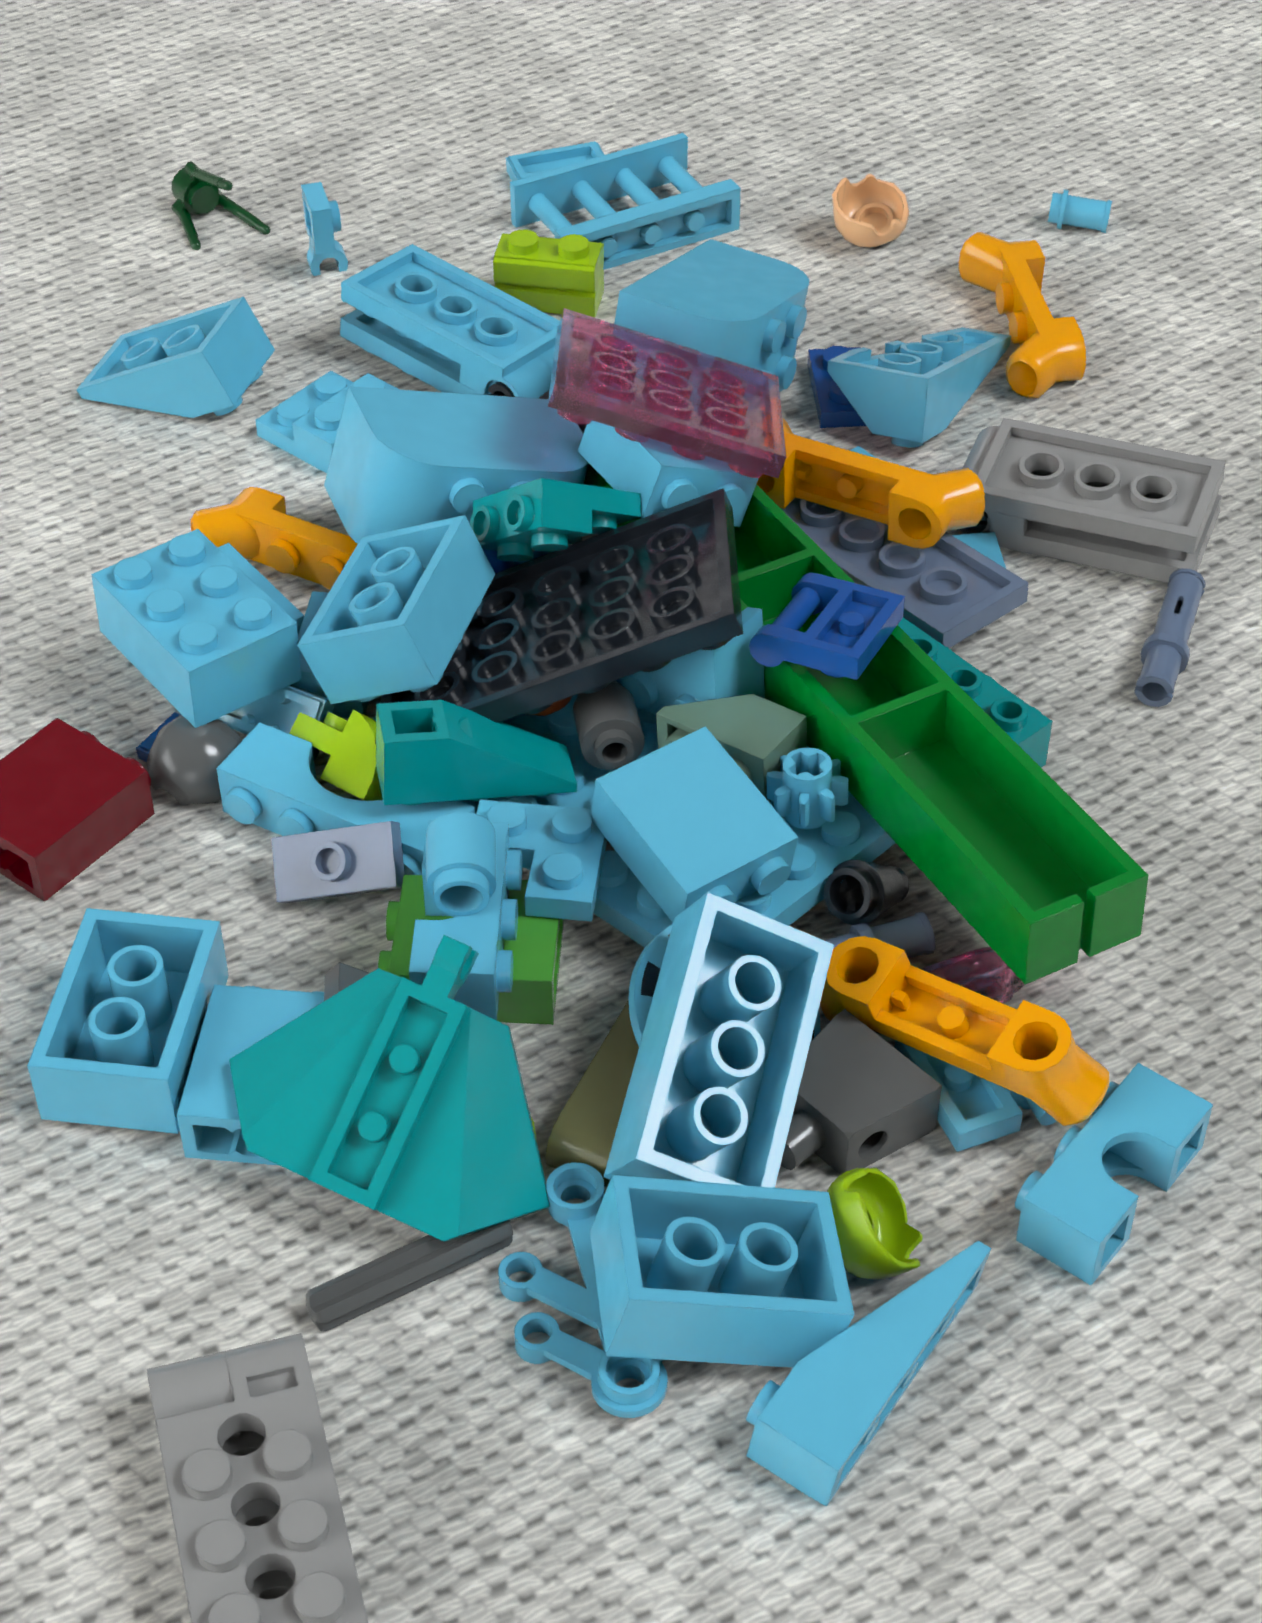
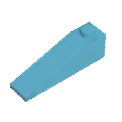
M980 1241L975 1242L799 1360L781 1386L772 1380L768 1381L756 1397L746 1417V1421L755 1426L746 1456L805 1495L827 1507L977 1287L991 1248Z

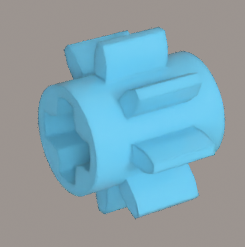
M799 748L780 757V772H767V799L774 801V809L792 826L801 829L818 828L827 821H835V805L848 804V778L840 776L841 761L839 759L831 760L827 753L816 748Z

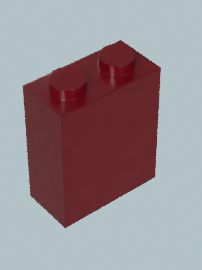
M59 718L53 720L0 760V874L44 902L155 814L150 790L151 779L147 770L134 758H125L101 744L90 732L79 731Z

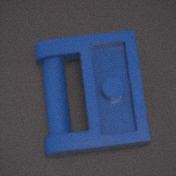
M818 573L805 574L793 587L791 601L772 624L762 626L753 636L749 644L750 653L759 664L766 667H775L783 661H788L820 670L831 677H847L857 680L902 620L905 596ZM820 613L806 632L799 631L811 615Z

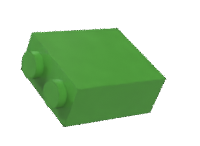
M404 875L400 901H389L386 915L387 941H393L392 950H381L378 961L379 969L408 980L415 919L444 920L452 918L451 916L425 915L422 875ZM522 880L521 890H509L508 899H517L518 928L516 940H504L503 950H513L512 992H499L497 1021L504 1023L554 1025L564 919L525 916V893L528 880Z

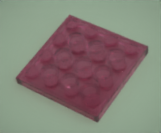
M566 308L563 309L557 328L548 407L557 409V413L561 417L574 423L590 424L591 421H596L615 427L616 433L632 441L647 442L650 438L672 445L671 447L676 453L689 459L703 460L708 456L727 462L732 470L747 477L759 478L762 474L779 478L786 459L778 376Z

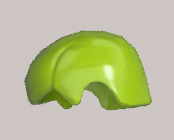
M856 1168L839 1175L832 1182L827 1192H829L845 1270L858 1278L880 1280L898 1276L921 1266L917 1258H908L911 1252L921 1243L923 1236L919 1230L907 1224L906 1205L895 1181L877 1168Z

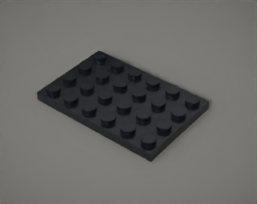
M724 488L568 546L565 550L554 551L495 573L480 606L477 608L439 683L422 692L407 690L381 695V703L444 700L498 723L520 714L533 715L540 713L556 701L581 692L586 694L598 692L617 679L639 671L652 672L659 670L675 658L700 649L714 650L720 648L733 637L742 635L743 624L733 508Z

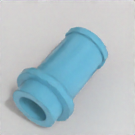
M1064 189L1063 194L1053 192L1048 222L1056 223V228L1061 229L1062 224L1100 230L1106 233L1112 201L1068 195L1069 190Z

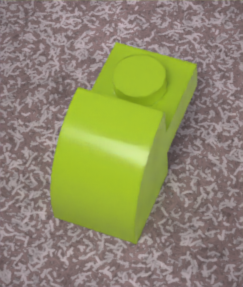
M355 710L352 711L348 721L328 712L323 722L299 712L289 734L309 741L313 747L331 755L320 778L364 801L383 800L376 767V720Z

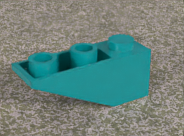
M444 700L376 704V767L384 805H420L427 802L479 801L480 799L486 800L498 797L548 796L555 793L577 792V781L567 746L504 722L496 723L471 710Z

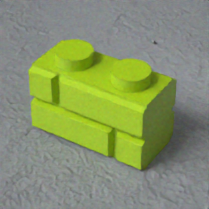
M525 229L516 230L510 234L502 233L493 259L494 287L545 313L595 318L604 293V243L589 242L586 237L577 234L566 235L557 239L538 237L535 232Z

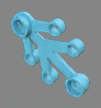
M572 1162L561 1165L549 1175L546 1182V1191L550 1207L547 1209L554 1220L568 1227L585 1288L542 1267L540 1260L527 1252L509 1254L501 1261L498 1268L499 1288L501 1293L511 1301L527 1302L535 1298L598 1330L603 1350L560 1331L557 1321L552 1316L542 1312L529 1313L516 1323L514 1329L515 1349L519 1357L526 1362L542 1364L552 1360L591 1380L592 1395L595 1401L609 1414L622 1418L641 1417L654 1411L664 1400L668 1383L667 1371L662 1364L663 1360L605 1355L590 1230L605 1195L604 1180L599 1171L588 1164ZM571 1199H582L585 1202L573 1204L568 1203L567 1201ZM519 1271L528 1272L533 1275L526 1282H515L509 1279L510 1275ZM533 1332H543L550 1337L541 1344H533L525 1340V1337ZM630 1378L639 1381L642 1385L626 1388L616 1384L623 1379Z

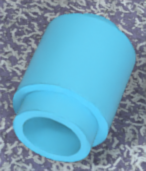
M456 810L439 816L430 823L426 831V888L433 898L435 906L446 914L453 916L476 914L488 905L489 898L496 889L495 829L491 822L483 816L466 810Z

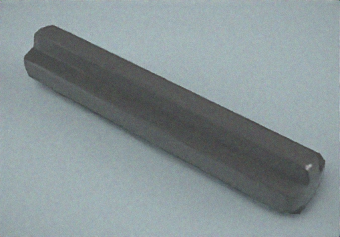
M507 1221L447 1242H443L430 1235L422 1237L310 1289L305 1294L308 1313L320 1331H328L509 1246L513 1241L511 1223Z

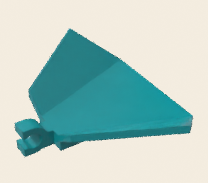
M443 935L422 985L377 968L229 1059L241 1131L247 1151L306 1177L308 1180L372 1210L379 1211L443 1242H447L550 1207L546 1191V1180L510 1027L453 1000L458 989L466 981L479 954L472 950L473 948L469 945Z

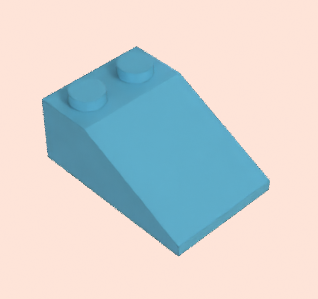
M243 296L120 335L76 390L82 399L187 418H195L212 412L216 416H222L233 411L242 403L243 398L241 396L251 383L261 377L263 374L262 367L275 349Z

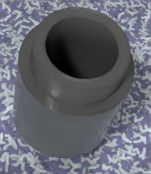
M612 681L606 688L590 694L581 692L578 694L573 705V716L585 760L592 766L605 770L618 769L635 761L644 748V735L635 701L630 691L619 682Z

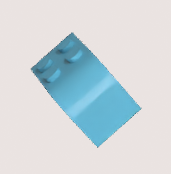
M710 239L620 290L603 395L630 403L668 406L675 403L679 408L692 409L708 425H725L744 419L760 406L767 404L771 398L782 390H786L793 381L797 367V360L794 357L798 337L802 333L807 317L805 302L810 282L808 276L797 267L786 262Z
M348 386L324 487L347 533L358 544L362 537L462 515L466 516L470 524L473 513V500L539 478L584 484L590 464L578 452L583 433L562 400ZM533 551V559L554 551ZM513 561L514 566H517V565H519V564H522V563L527 562V561Z

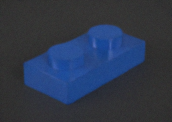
M831 346L826 349H808L807 366L820 428L866 426L827 372L828 360L860 347Z

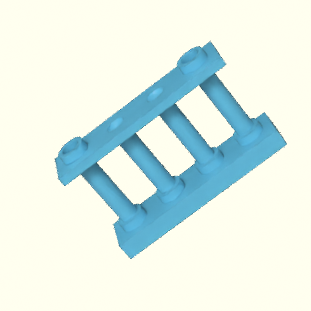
M680 133L510 182L511 223L517 228L542 221L557 239L566 235L577 234L586 237L589 242L604 243L603 269L606 270L739 230L741 188L732 179L703 187L687 172L688 137L684 133ZM672 183L681 193L659 199L650 189ZM628 195L638 206L616 212L606 201ZM585 208L595 219L572 225L563 214Z

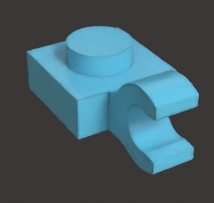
M321 182L301 185L305 228L309 236L307 261L313 276L321 275L320 264L326 258H334L340 272L347 271L348 260L344 249L339 242L334 240V232L341 231L342 229L337 201H328Z

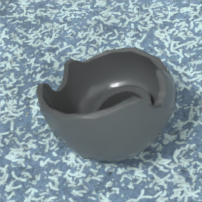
M179 715L159 730L147 758V768L151 779V786L154 790L164 789L183 806L190 805L191 803L211 804L220 801L221 795L216 768L242 742L241 737L222 720L216 719L195 728L185 717Z

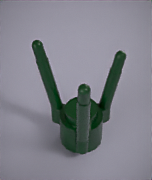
M188 162L185 168L179 170L172 180L171 191L177 199L172 205V210L179 216L193 250H199L201 243L190 214H206L213 211L217 205L222 206L262 234L267 235L270 233L268 225L229 199L219 190L230 191L233 188V184L230 181L200 169L194 162Z

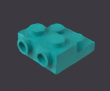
M539 478L473 500L470 526L482 549L497 551V559L503 561H527L533 559V551L565 550L568 548V544L581 542L583 536L602 534L617 528L619 523L640 518L641 493Z

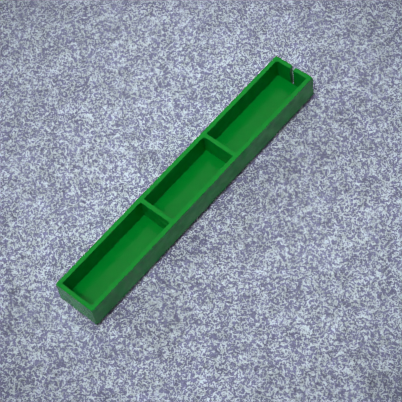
M675 403L667 406L679 408ZM589 465L584 485L613 489ZM756 484L741 526H734L741 612L747 607L762 609L764 626L772 624L791 601L793 587L805 574L818 573L855 582ZM640 517L623 523L617 524V528L642 518ZM820 613L811 615L799 631L806 632ZM898 625L857 680L847 677H831L820 670L788 661H783L775 667L764 666L765 699L807 716V746L824 751L831 760L839 759L841 761L840 776L848 778V791L1025 985L1077 963L1080 949L1088 957H1091L1141 935L1149 875Z

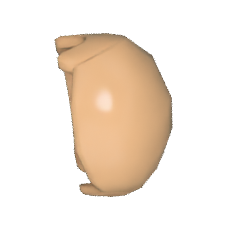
M867 174L863 180L857 183H850L845 177L839 182L832 194L836 229L846 241L858 247L870 248L884 245L897 239L905 230L909 218L907 198L894 183L876 179L872 174Z

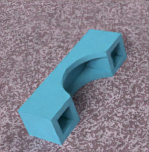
M260 722L216 768L223 812L228 813L233 819L242 824H255L282 836L386 821L399 822L404 875H422L428 820H435L439 816L456 810H466L475 813L474 806L459 800L427 802L420 805H384L383 800L360 801L338 796L317 782L311 742Z

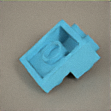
M329 371L256 419L257 436L327 473L348 386L383 389L398 388L369 373L352 382L333 371Z

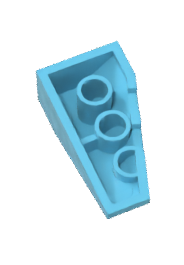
M962 327L922 335L921 342L904 343L898 340L885 343V353L871 356V349L865 347L852 349L828 360L827 372L872 434L891 437V443L897 446L920 447L925 441L940 434L947 428L1010 347L1011 335Z

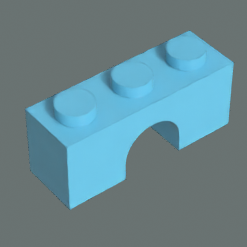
M428 820L427 828L433 820ZM491 822L495 829L496 889L489 898L488 905L482 911L469 916L449 915L440 911L435 906L433 898L426 888L425 839L422 863L425 915L451 916L452 918L444 920L415 919L409 966V980L422 985L443 935L469 945L473 948L472 950L479 954L466 981L458 989L453 1000L467 1005L497 1020L499 992H512L513 950H503L504 940L517 939L518 901L517 899H508L509 890H521L522 850H510L509 822Z
M1137 1063L1120 1085L1111 1081L1103 1101L1092 1113V1118L1083 1128L1074 1125L1066 1132L1057 1147L1054 1162L1044 1174L1038 1170L1034 1171L1022 1185L1015 1201V1208L1021 1211L1016 1241L1087 1284L1092 1285L1129 1239L1139 1197L1116 1183L1110 1177L1117 1175L1137 1176L1167 1192L1203 1147L1213 1104L1140 1063Z

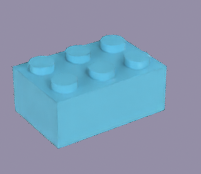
M462 515L402 528L360 539L297 645L330 704L352 700L368 702L381 695L407 690L422 692L439 683L495 576V572L466 516Z
M198 529L176 536L166 543L133 557L125 558L112 566L91 574L100 631L195 728L212 722L302 679L300 654L297 646L299 643L297 622Z
M86 909L27 1065L41 1119L179 1133L177 1111L213 986L226 985L229 976L220 921Z
M612 1175L590 1230L606 1356L794 1368L799 1360L849 1327L855 1314L829 1192Z

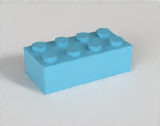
M709 892L674 918L604 1178L611 1179L612 1175L775 1188L834 944Z

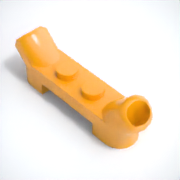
M977 232L970 236L963 244L959 256L958 270L964 281L995 293L999 314H1006L1009 320L1011 341L1013 344H1020L1009 356L1006 365V380L1011 389L1018 395L1034 399L1042 396L1055 382L1081 380L1086 369L1084 338L1074 316L1053 318L1041 293L1045 256L1036 240L1007 242L986 233Z
M777 413L759 414L747 421L742 429L740 445L743 454L741 457L760 474L757 485L780 508L785 509L795 497L887 524V540L920 549L933 547L946 531L977 526L983 517L985 510L983 484L979 476L969 468L929 474L794 435L786 420Z
M258 487L245 488L230 504L196 510L190 519L191 531L200 530L217 548L230 543L245 559L273 567L281 573H289L315 582L331 590L357 546V543L348 535L288 515L286 513L284 496Z
M866 936L849 938L833 949L820 1001V1007L828 1020L831 1021L838 1013L846 1009L871 1030L1031 1099L1063 1126L1082 1123L1092 1115L1103 1101L1109 1088L1108 1070L1075 1043L1071 1029L1065 1019L1055 1012L1026 1000H1022L1017 1009L912 966L905 950L876 938Z

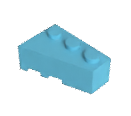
M750 607L742 611L743 634L733 637L720 648L714 650L700 649L671 660L670 663L659 670L652 672L639 671L615 681L630 691L637 708L646 709L655 715L664 706L754 694L765 699L764 665L759 664L753 658L749 648L751 639L763 626L762 609Z

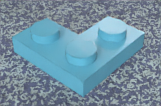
M479 800L476 814L483 816L490 822H509L510 850H522V868L530 869L525 893V916L592 922L607 845V839L592 822V809L515 803L511 801Z

